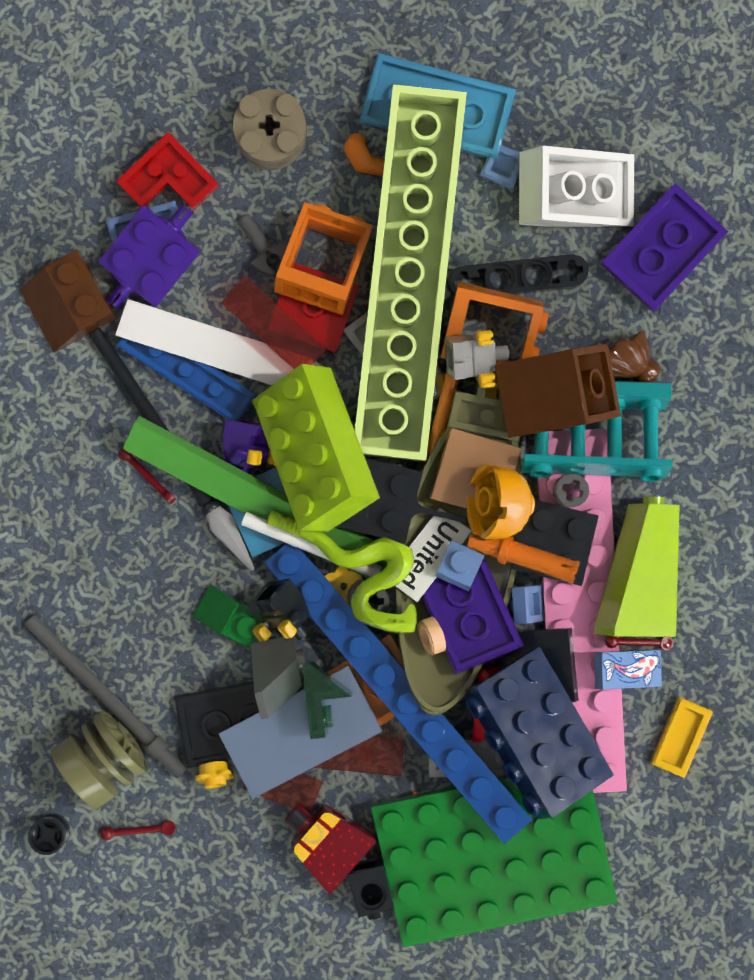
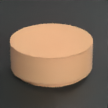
M433 616L420 620L417 630L426 652L433 656L445 651L446 641L438 621Z

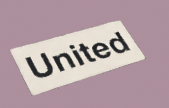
M439 508V509L437 510V511L445 512V511L442 510L441 508ZM433 516L410 545L414 555L413 568L407 578L396 585V587L418 602L436 579V572L451 540L462 545L472 530L458 521Z

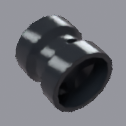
M56 813L42 816L30 827L28 832V842L31 848L41 855L56 853L69 839L70 826L68 821Z

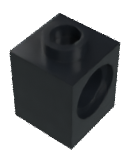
M383 858L356 865L347 876L358 917L367 916L369 920L388 915V910L394 909V902ZM370 883L377 884L382 889L381 894L373 899L365 897L361 892L362 888Z

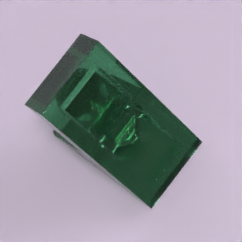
M307 661L302 664L310 739L326 738L328 728L334 727L332 706H325V700L351 697L353 692L315 662Z

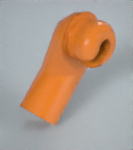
M351 134L344 144V151L353 168L361 173L383 177L385 159L371 156L365 144L366 138L362 134Z

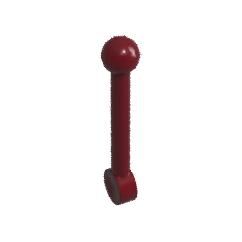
M123 448L119 450V458L123 461H128L170 505L176 500L132 456L133 454L125 451Z
M606 636L604 640L608 648H615L617 645L658 646L660 649L667 651L673 647V639L671 637L640 639Z
M170 820L163 822L162 825L119 829L105 826L100 830V837L108 841L113 836L155 832L172 835L176 826Z

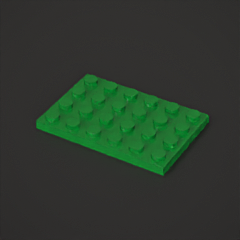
M506 775L497 777L533 819L505 844L455 786L371 804L403 948L618 903L593 790L553 818L538 819L525 809L522 803L523 795L517 785L511 782Z

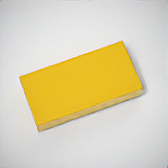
M678 696L650 763L685 778L713 711Z

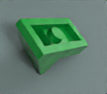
M210 584L193 617L219 635L224 634L251 650L250 643L259 641L252 630L261 623L262 617L259 614H253L249 610L248 605Z

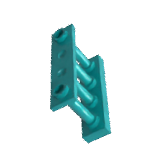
M615 381L621 417L607 420V457L585 456V425L571 427V456L549 455V431L534 433V454H524L521 473H530L532 477L547 478L552 476V474L640 477V480L645 482H657L667 478L673 467V460L658 458V412L666 410L672 397L671 383ZM625 408L639 409L643 412L644 458H622V411Z

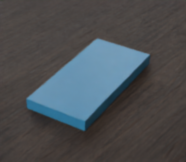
M377 53L359 124L388 132L393 84L467 92L460 151L483 158H495L494 160L497 161L516 89Z

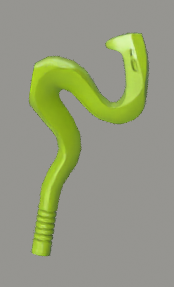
M274 510L271 511L267 524L309 541L317 546L331 562L340 567L352 569L364 567L381 560L386 561L387 566L384 570L366 579L357 587L351 600L352 612L360 622L387 632H415L417 613L414 604L408 605L406 611L402 614H393L378 611L372 608L368 602L369 597L374 593L396 586L407 578L414 564L412 548L389 538L381 537L356 550H344L322 531H299L295 519H291Z

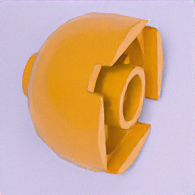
M484 464L476 470L470 482V485L476 486L475 500L467 497V517L472 532L474 534H481L479 538L495 540L506 539L520 532L535 508V499L526 479L516 470L503 466Z

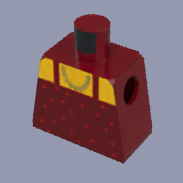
M297 804L285 818V821L299 832L291 841L293 852L330 895L376 843L374 833L327 804H323L314 815L310 814L300 804Z

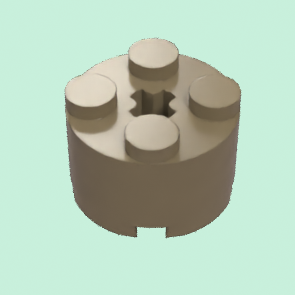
M276 89L258 90L241 99L233 118V132L242 155L253 165L265 170H278L293 163L300 156L307 142L306 120L297 100L292 95ZM269 124H274L276 128L272 136H267L265 132Z

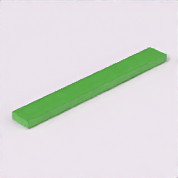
M141 416L135 421L123 449L244 514L249 512L268 520L271 511L274 510L291 519H295L286 493ZM335 527L329 532H323L344 550H356L374 541L359 532ZM384 560L375 562L382 566L381 571L387 566V562ZM352 570V571H354V572H356V573H358V574L364 576V577L367 578V579L370 578V576H367V575H365V574H362V573H360V572H357V571H355V570Z

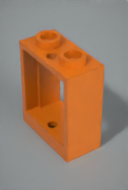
M304 202L276 274L274 292L343 315L368 248L373 225L366 223L364 219L358 216H345L333 212L323 204L313 205ZM307 229L357 245L343 285L293 268Z
M458 282L445 337L462 334L469 301L475 300L530 313L531 317L520 360L539 356L540 348L534 347L537 333L544 334L549 313L543 312V301ZM445 339L441 352V358L446 359ZM511 360L496 361V364L511 362Z

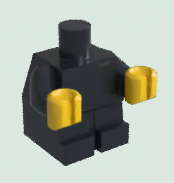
M290 578L267 582L248 605L249 610L253 614H259L262 617L261 623L252 630L259 641H266L270 638V628L282 634L284 638H287V636L292 638L294 636L297 640L303 639L309 632L303 625L310 615L302 593Z

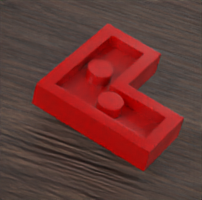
M169 132L116 181L140 207L144 204L146 206L150 204L169 185L193 211L219 187L217 181Z

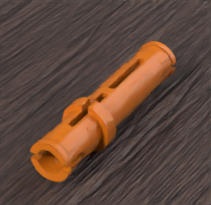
M471 532L473 537H469L467 547L479 553L498 558V563L505 565L506 562H510L567 581L570 584H573L575 580V574H577L580 561H574L516 542L513 536L497 540L479 538L481 534Z

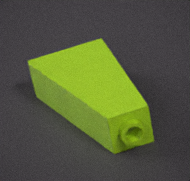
M643 497V504H628L595 622L594 634L632 637H676L680 505L665 504V497Z

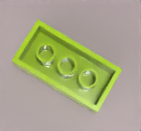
M300 364L252 400L299 531L329 532L380 498L331 368Z

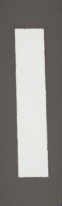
M129 299L115 334L134 342L269 385L275 384L300 364L322 366L310 357Z

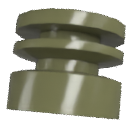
M101 710L93 717L95 725L88 721L81 726L87 743L78 736L71 734L51 750V756L63 778L73 791L95 810H99L119 793L113 777L122 784L129 786L135 781L133 774L141 777L149 770L148 764L134 737L121 723L117 722L116 719L104 710Z

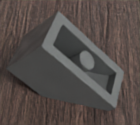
M287 636V638L281 637L250 643L254 693L261 719L269 718L302 687L301 671L307 670L304 649H296L294 636L292 638Z

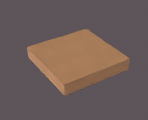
M450 427L429 498L467 509V497L475 500L476 486L470 485V482L476 470L484 464L503 466L515 470L521 448Z

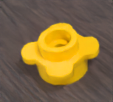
M215 761L199 765V775L195 776L198 784H204L206 789L224 787L227 785L226 780L234 778L231 770H228V763L226 761Z

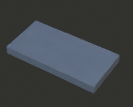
M348 665L293 694L269 718L261 719L258 712L220 732L219 736L251 798L254 799L379 734L383 730Z

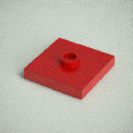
M295 263L293 266L294 269L340 285L344 283V279ZM354 283L343 315L280 294L268 330L337 354L344 334L343 330L346 328L360 285Z

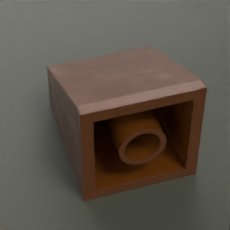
M608 344L575 348L495 365L497 373L496 386L501 395L503 406L502 419L507 428L508 438L621 417Z

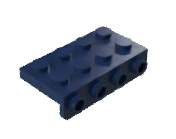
M540 646L533 648L479 684L465 690L466 706L473 717L479 719L486 731L484 736L488 745L498 752L504 762L503 769L506 776L519 788L523 795L522 803L532 816L538 819L553 818L614 776Z

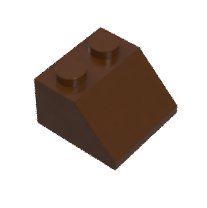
M77 249L45 266L20 289L54 353L89 335L94 330L118 319L87 261Z

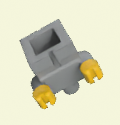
M477 329L474 335L445 337L447 373L454 380L475 377L480 388L494 387L495 382H493V379H495L493 371H496V361L509 359L508 346H495V341L491 338L493 337L491 330Z

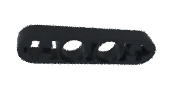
M575 254L466 265L456 268L451 273L448 287L451 294L455 297L457 286H455L454 282L460 280L461 274H467L469 280L480 278L478 271H485L484 284L486 288L514 295L573 289L584 283L588 276L589 268L584 258ZM568 262H573L575 268H581L582 273L577 274L575 281H570L569 275H558L556 277L558 283H551L553 271L550 263H556L555 271L566 269ZM532 266L543 268L546 273L545 282L540 285L529 283L526 278L527 269ZM496 270L506 271L511 279L509 286L504 289L495 288L490 282L491 273Z

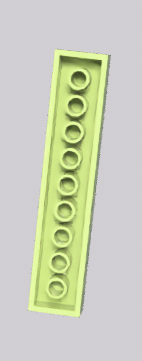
M393 84L355 433L364 455L426 462L467 92Z

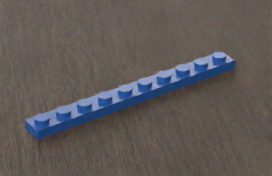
M286 543L264 562L279 580L290 578L302 593L310 614L309 616L504 844L533 820L443 714L431 715L421 709L412 695L404 668L368 626L355 618L350 605L302 549Z

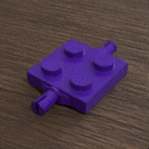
M181 203V206L169 220L168 218L158 216L144 204L99 260V263L112 272L119 282L110 296L107 297V300L112 303L117 295L121 293L120 297L113 304L115 307L119 308L131 292L141 295L154 307H157L201 252V249L187 239L181 229L192 214H194L193 210L189 208L181 219L179 218L188 207L187 205Z

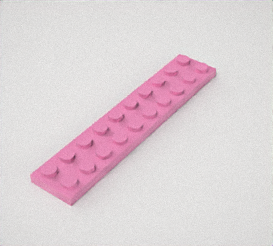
M607 429L585 430V456L607 457ZM571 430L549 431V455L571 456ZM552 474V476L547 478H537L538 501L559 505L552 492L553 486L559 478L569 474ZM580 475L589 485V495L583 504L570 508L599 515L582 586L542 577L545 629L572 627L579 701L572 703L614 776L593 789V792L627 791L622 689H595L594 652L620 651L619 645L615 648H608L605 645L604 640L607 635L594 634L595 622L615 554L611 476ZM574 482L570 485L562 486V490L567 493L565 499L568 501L571 497L579 496V492L575 490L576 483Z

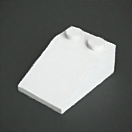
M540 146L520 152L519 225L545 227H634V154Z

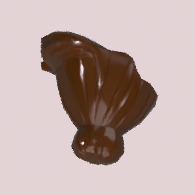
M644 330L627 339L618 340L609 348L614 378H633L635 382L653 383L657 379L661 368L658 362L649 357V343Z

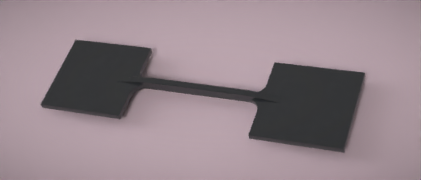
M365 458L380 498L336 527L376 537H386L406 544L411 520L418 513H425L469 524L468 518L425 508L419 504L417 494L423 472ZM535 500V508L529 520L520 532L512 536L516 539V542L574 561H580L573 584L582 586L599 515ZM512 563L511 569L569 583Z

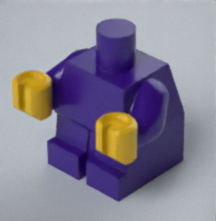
M226 419L223 448L227 463L235 465L250 474L251 468H261L265 460H267L268 464L276 466L271 451L268 449V443L260 423Z

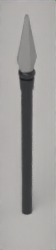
M98 328L90 333L89 337L142 417L169 431L103 330ZM188 484L199 507H202L201 512L207 516L211 532L250 571H253V563L234 516L221 507L220 500L214 499L209 494Z

